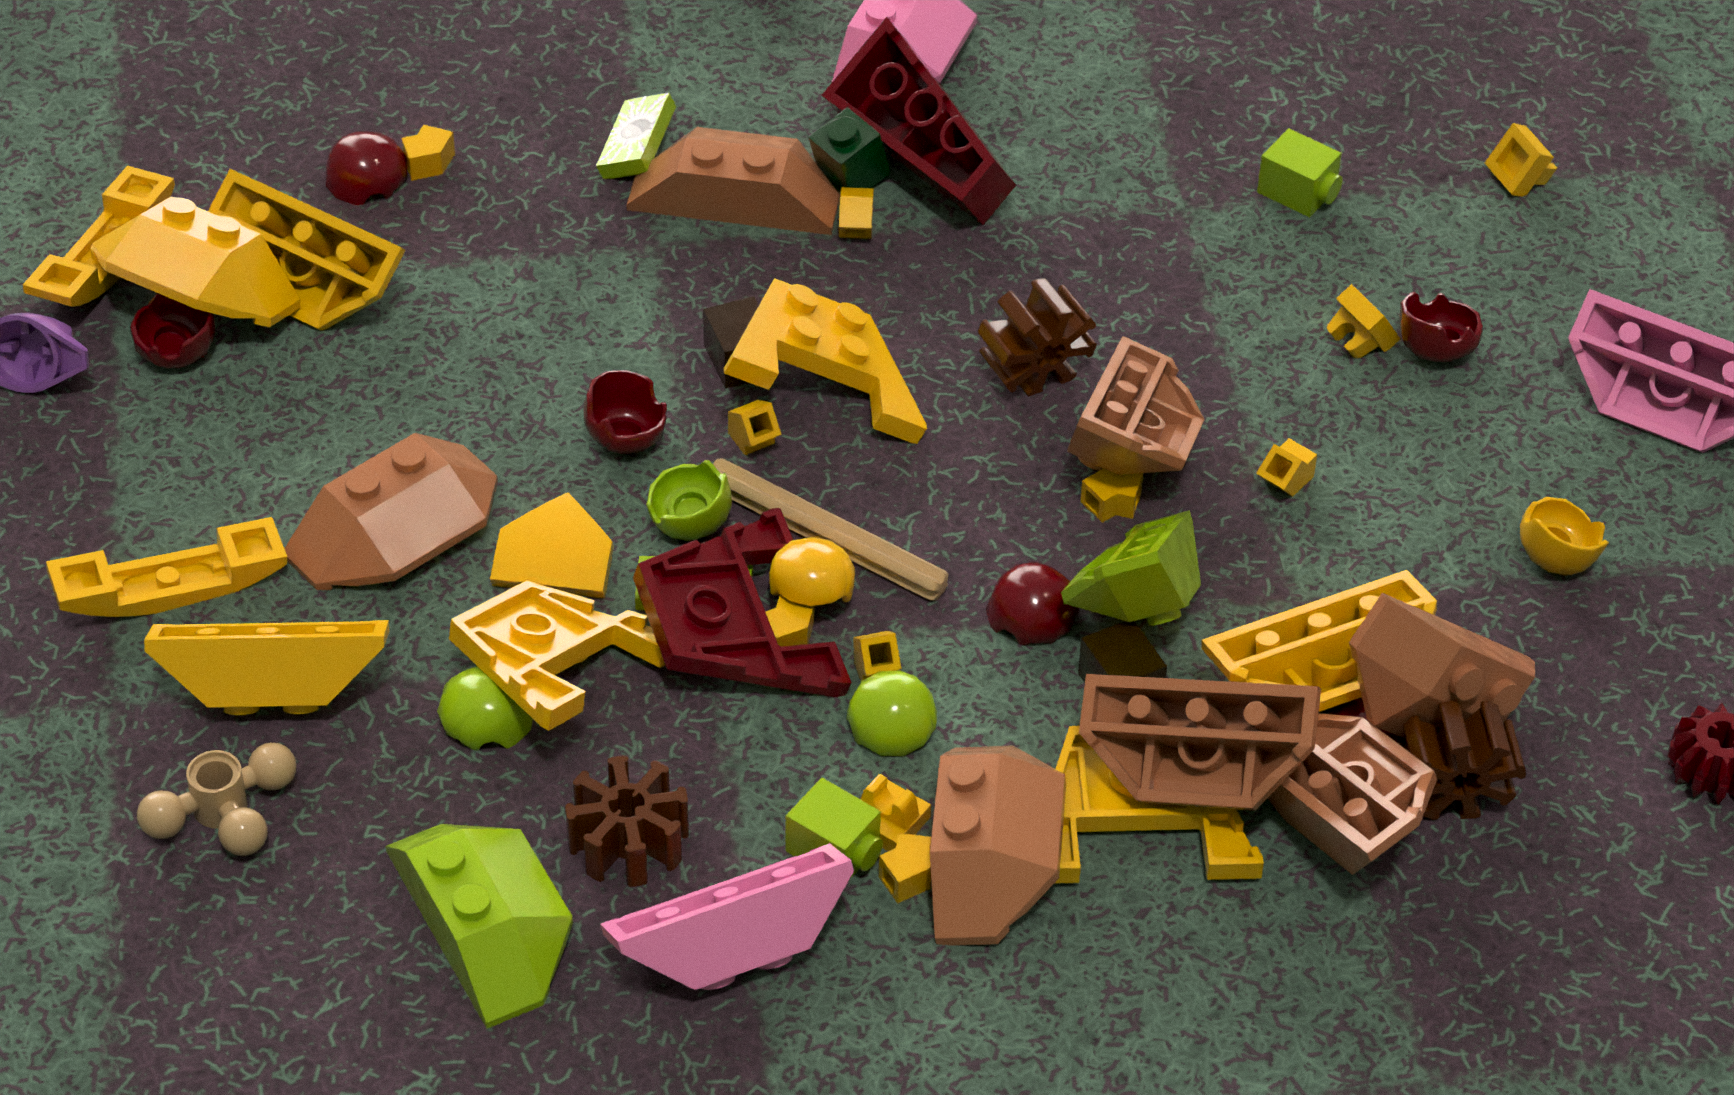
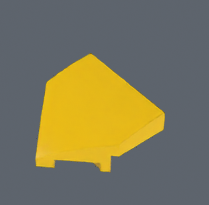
M567 492L533 509L500 529L490 581L492 586L513 588L525 581H529L574 595L605 598L614 545L594 519Z

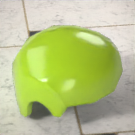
M704 460L699 465L681 464L663 470L649 488L646 505L653 523L664 534L674 539L691 542L713 534L727 520L732 507L731 489L726 473L721 474L709 460Z
M478 666L462 671L445 684L437 710L446 734L453 739H458L462 744L475 751H478L483 744L489 742H497L508 749L523 739L531 730L533 718Z
M901 670L879 671L861 681L849 702L846 719L849 721L854 740L857 744L865 746L880 756L904 757L923 747L929 740L932 732L936 729L937 710L931 692L916 676Z

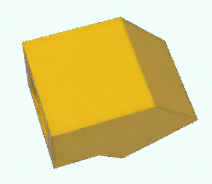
M423 125L417 135L401 138L403 152L407 157V171L411 181L442 175L455 155L452 131Z
M841 187L839 238L872 239L874 189Z
M756 400L728 411V434L744 455L775 444V437L782 435L771 402Z
M1289 438L1280 447L1276 444L1272 446L1256 474L1293 497L1314 477L1317 454Z
M1102 469L1082 480L1080 502L1102 523L1115 515L1133 519L1141 496L1143 473L1117 475Z
M779 595L776 608L765 611L778 645L783 647L808 644L814 624L815 606L811 607L790 602L782 595Z
M884 631L853 637L854 664L860 681L879 671L901 669L896 633Z
M898 833L896 848L879 855L878 877L897 904L931 889V837Z

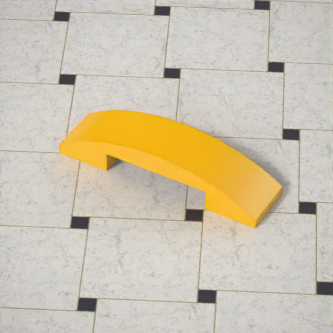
M127 166L102 194L103 213L63 258L52 254L46 257L24 282V293L73 307L88 303L107 291L120 277L102 268L97 257L91 253L92 243L170 198L175 187L174 178Z
M272 517L218 527L216 528L217 544L112 565H108L104 551L101 550L46 561V569L60 610L90 616L125 617L157 614L238 592L272 575L287 565V554Z

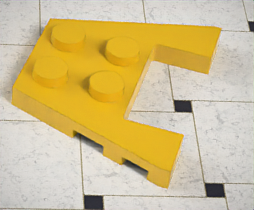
M774 278L724 367V374L769 390L779 374L778 360L868 393L870 395L873 429L913 444H918L927 430L926 422L871 315L863 312L859 307L851 303H838L817 295L804 285H791Z
M525 581L451 619L449 640L531 718L548 731L583 712L586 691L555 676L576 663L585 661L589 656L611 644L659 668L665 665L652 628L647 626V615L630 610L617 616L593 610L595 600Z
M1069 726L1056 766V770L1065 774L1067 783L1059 879L1055 883H1079L1081 866L1077 832L1199 829L1202 837L1207 880L1262 878L1263 856L1257 846H1251L1243 832L1244 822L1236 809L1140 803L1135 800L1096 751L1079 734V726Z

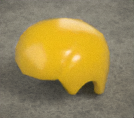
M1545 497L1532 502L1525 511L1520 523V540L1532 562L1550 573L1567 576L1583 572L1597 561L1609 544L1608 541L1603 540L1604 523L1600 521L1591 522L1582 509L1563 498Z
M815 537L792 540L776 552L771 562L769 571L770 592L773 596L780 594L790 602L811 607L833 603L841 598L843 602H849L854 590L855 568L845 550L831 540Z

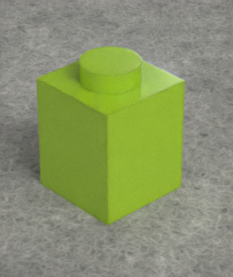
M1288 128L1261 156L1257 193L1307 217H1311L1323 203L1331 204L1340 192L1343 182L1342 176L1339 175L1342 153Z
M821 777L785 815L786 852L793 856H799L810 852V850L831 844L852 861L854 870L852 878L859 869L864 872L869 870L877 861L882 851L883 841L880 839L881 811Z

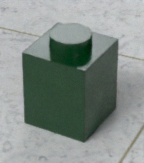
M848 107L808 137L815 162L839 192H841V187L872 188L891 173L880 133Z

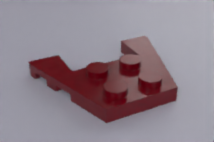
M772 508L762 512L758 521L744 526L741 522L728 526L723 529L721 536L700 544L697 540H694L642 561L637 565L633 580L668 670L830 697H841L847 694L852 682L835 641L779 646L747 565L771 563L776 552L793 540L781 508Z

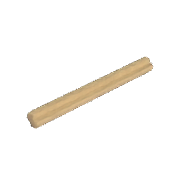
M723 458L716 459L713 463L721 474L726 473L733 501L760 515L762 512L772 508H781L790 530L805 538L815 537L831 540L845 550L851 561L929 601L938 600L941 594L945 592L948 585V573L945 570Z

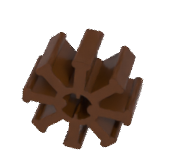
M1046 278L1035 279L1031 282L1032 290L1026 305H1023L1013 291H1008L998 299L997 303L1009 318L1007 320L990 322L984 319L981 321L978 329V334L987 344V347H982L979 353L1010 392H1015L1019 385L1028 397L1043 392L1042 388L1050 371L1061 384L1073 380L1077 373L1067 362V357L1082 355L1091 357L1097 347V343L1087 332L1089 329L1093 330L1096 327V323L1064 284L1060 285L1058 291H1056Z
M1449 700L1438 704L1443 723L1440 727L1421 721L1417 715L1412 716L1403 724L1407 744L1400 742L1398 744L1433 769L1437 777L1423 817L1432 820L1439 819V813L1456 800L1460 819L1481 817L1477 796L1480 794L1498 800L1500 805L1503 806L1510 803L1517 796L1512 778H1525L1526 769L1513 722L1510 719L1505 720L1504 723L1502 722L1497 704L1482 701L1480 703L1481 707L1464 722L1459 700Z
M625 755L610 757L607 760L609 787L589 777L588 771H582L573 780L574 804L567 803L565 805L569 852L571 855H577L578 851L584 850L586 875L598 882L604 881L605 872L618 858L626 860L627 885L629 887L646 885L648 883L647 855L665 864L668 871H673L682 861L681 838L689 837L686 788L680 786L677 788V791L670 792L669 767L656 760L651 761L650 770L637 784L630 783L628 757Z

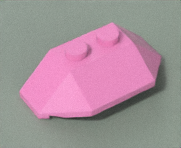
M864 0L847 27L832 82L883 20L888 17L914 48L938 82L941 83L976 25L977 14L961 0Z
M1589 289L1568 340L1599 414L1701 453L1734 439V343Z
M827 844L810 850L808 853L779 861L758 870L636 911L622 918H615L601 923L602 933L621 954L694 990L699 988L704 990L719 989L732 983L735 980V975L755 968L773 969L781 967L792 960V955L811 949L854 872L852 861L834 846Z

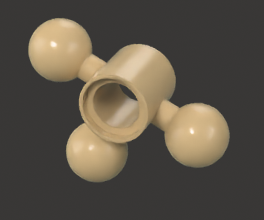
M274 742L265 743L256 748L249 758L248 766L241 768L239 760L229 752L221 750L204 752L196 756L187 767L186 776L189 791L179 796L164 790L148 794L138 806V824L147 835L156 839H166L174 836L182 829L186 815L194 813L199 823L209 828L218 829L220 842L228 852L238 856L251 855L264 845L268 830L263 816L256 810L247 807L245 790L255 785L265 790L284 788L295 776L296 759L289 748Z

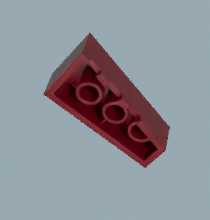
M888 17L883 20L821 95L838 114L847 107L880 133L885 152L982 225L986 223L1016 187L1014 181L914 48Z

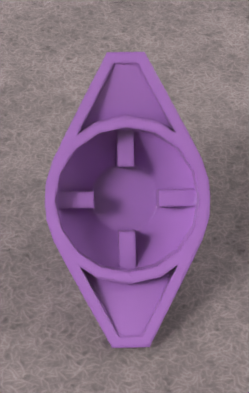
M14 313L0 317V386L15 392L35 393L60 383L88 368V349L73 338L72 328L69 325L53 317L34 313Z

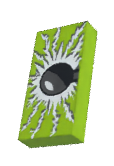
M670 93L624 101L596 165L603 179L638 175L648 170L676 108Z

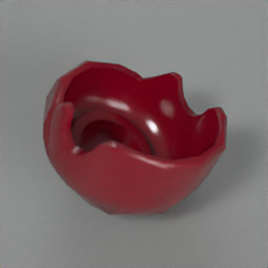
M358 131L347 134L335 143L329 154L325 173L326 187L335 198L353 205H364L369 196L377 193L382 194L385 199H388L392 196L394 190H397L406 180L407 157L394 139L382 133Z
M1411 292L1400 302V328L1403 343L1419 359L1431 362H1449L1460 359L1472 353L1482 340L1483 325L1480 313L1467 304L1449 301L1444 293L1437 294L1431 302L1423 304L1420 302L1419 295L1416 292Z
M156 293L147 306H143L136 312L130 325L135 350L143 359L163 368L174 369L191 365L201 360L210 348L215 335L214 314L194 309Z
M628 370L605 371L590 382L584 401V424L588 433L600 446L605 447L611 452L631 454L645 451L662 438L667 419L666 402L659 403L654 394L653 381L650 378Z
M1029 562L1015 565L998 579L986 606L990 627L996 633L1001 630L1010 632L1016 637L1019 645L1023 646L1030 643L1051 644L1070 632L1079 612L1078 607L1064 604L1061 592L1071 581L1059 571L1046 564Z

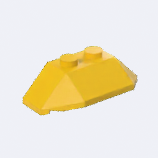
M229 169L208 212L217 216L234 218L239 221L240 225L262 234L301 299L300 308L289 316L320 331L326 330L381 299L406 251L396 244L232 169Z
M170 197L92 243L91 253L97 257L99 264L105 271L197 310L229 318H252L254 324L270 328L300 308V297L261 233L240 225L239 221L234 218L217 216L200 209L188 199Z
M1404 570L1202 639V650L1230 682L1318 686L1321 688L1319 712L1362 697L1358 683L1357 662L1352 658L1349 641L1381 593L1432 615L1436 614L1437 600L1408 570Z
M389 620L153 624L144 639V648L151 658L208 708L224 707V712L227 714L247 715L258 712L260 707L283 706V711L286 713L306 714L317 711L319 706H327L384 648L389 634Z

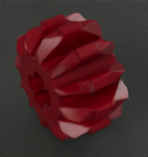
M1723 703L1714 712L1698 705L1691 714V717H1681L1680 722L1675 726L1672 736L1673 740L1670 742L1667 753L1669 758L1668 765L1675 768V783H1692L1693 798L1704 793V791L1711 792L1717 805H1719L1727 793L1734 798V714L1728 713Z

